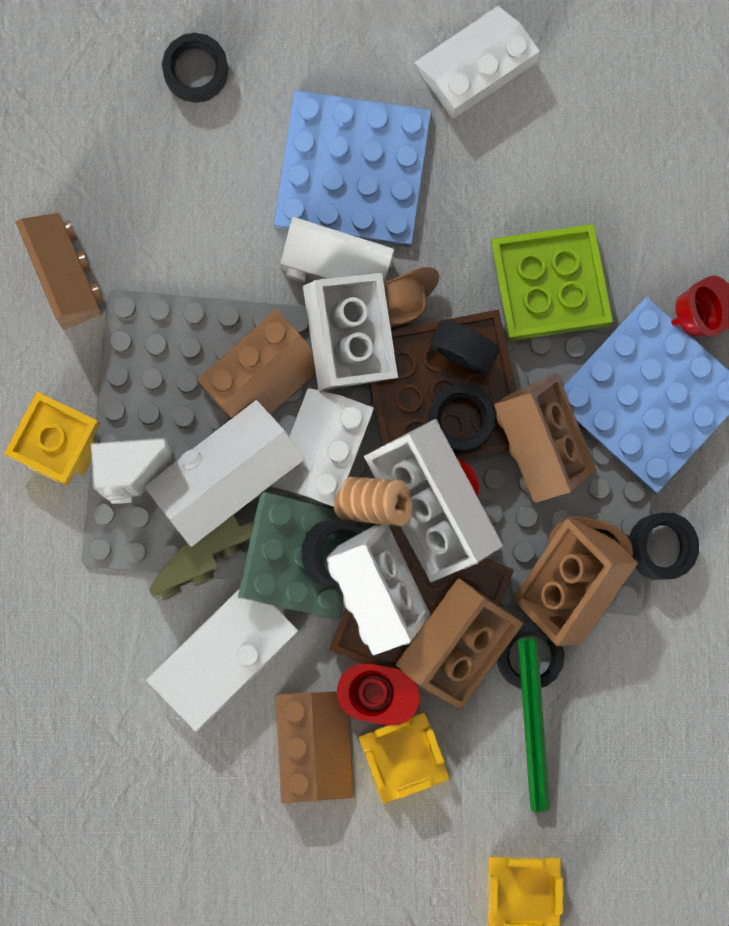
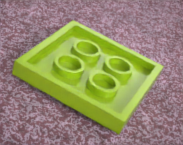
M594 224L491 239L490 245L508 342L612 326L613 319Z

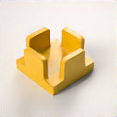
M36 391L4 455L48 479L69 486L76 472L81 475L86 473L92 461L91 444H98L93 438L101 423Z
M425 712L413 716L403 724L389 725L358 737L383 804L449 780L442 754Z
M488 857V926H560V914H563V878L560 875L561 858Z

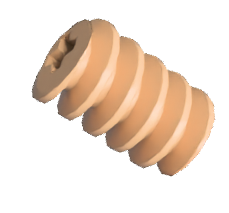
M349 477L344 481L341 490L338 491L334 500V512L341 520H350L352 522L404 526L409 523L413 511L409 488L402 480L392 481L391 479Z

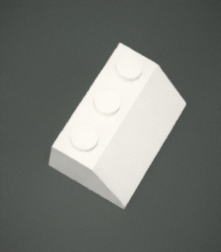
M497 6L415 61L414 66L451 118L454 119L536 64L540 50L523 26Z
M292 217L280 264L281 270L286 271V277L299 282H305L306 278L320 280L381 272L383 282L388 279L393 264L394 249Z
M382 272L314 280L303 286L318 391L352 387L398 378Z
M308 388L289 436L305 460L277 480L271 487L323 507L334 509L336 494L341 490L344 481L351 475L374 414V408L341 395Z
M165 439L91 444L94 488L105 499L110 500L111 504L131 503L132 497L141 496L146 490L144 486L157 477L173 459L172 450Z
M374 525L339 545L327 558L330 574L334 580L338 581L344 593L345 605L348 611L354 614L359 625L360 637L369 646L373 655L407 644L413 640L430 617V612L389 525Z

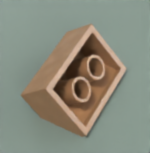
M54 213L22 218L15 221L53 314L62 329L66 330L102 315L99 304L104 303L103 297L97 284L90 285L85 273L91 271L83 251L78 254L75 251L72 241L78 238L70 220L63 222L60 214Z
M275 309L197 381L204 392L230 420L255 400L272 415L316 374L313 352L302 336Z
M558 373L508 394L494 404L497 421L505 430L510 443V453L518 462L523 475V485L526 491L530 493L534 503L573 491L596 471Z
M566 518L513 600L556 646L583 644L638 563L614 539L573 518Z
M458 578L412 643L407 647L396 663V666L420 687L461 710L524 623L479 590Z
M337 691L276 694L281 803L353 798L349 716L339 704Z

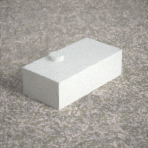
M255 400L196 447L186 451L179 460L144 487L190 547H192L305 459L285 430Z
M240 589L146 679L195 732L200 731L299 633L275 606L238 598Z

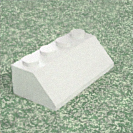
M436 419L364 456L375 478L381 480L391 479L392 481L402 480L407 484L413 511L409 523L401 526L430 582L478 563L503 546Z

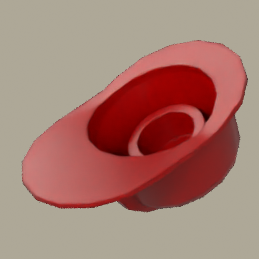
M716 275L706 277L693 284L690 289L683 292L677 298L675 303L677 317L671 321V324L673 326L680 325L685 333L693 337L704 335L708 338L715 337L729 329V284L723 278Z
M357 664L348 668L340 677L337 685V699L341 708L350 717L382 725H400L409 721L417 712L420 704V690L417 683L400 669L375 664Z

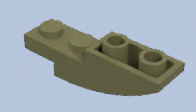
M233 514L192 547L186 543L159 572L149 588L151 595L154 598L161 596L162 601L182 593L180 587L194 582L196 587L215 578L213 573L219 570L214 557L221 555L222 559H226L242 552L240 546L250 542L254 521L239 527Z

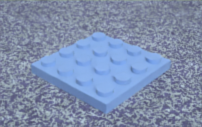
M294 90L274 227L289 229L292 217H296L368 241L411 247L431 110Z
M646 296L563 387L578 425L656 495L729 415V370L689 334L685 333L679 325L673 326L671 324L672 319Z

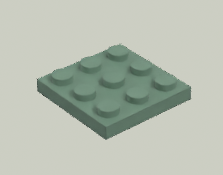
M262 492L259 496L238 598L339 620L344 600V593L341 587H326L315 582L306 573L301 560L302 544L306 534L314 525L325 520H341L337 517L334 509ZM341 532L330 534L324 540L321 548V560L324 568L329 573L327 558L339 545L350 540L347 535Z

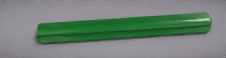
M525 637L519 639L518 646L530 808L532 812H545L549 810L550 804L539 649L536 638Z

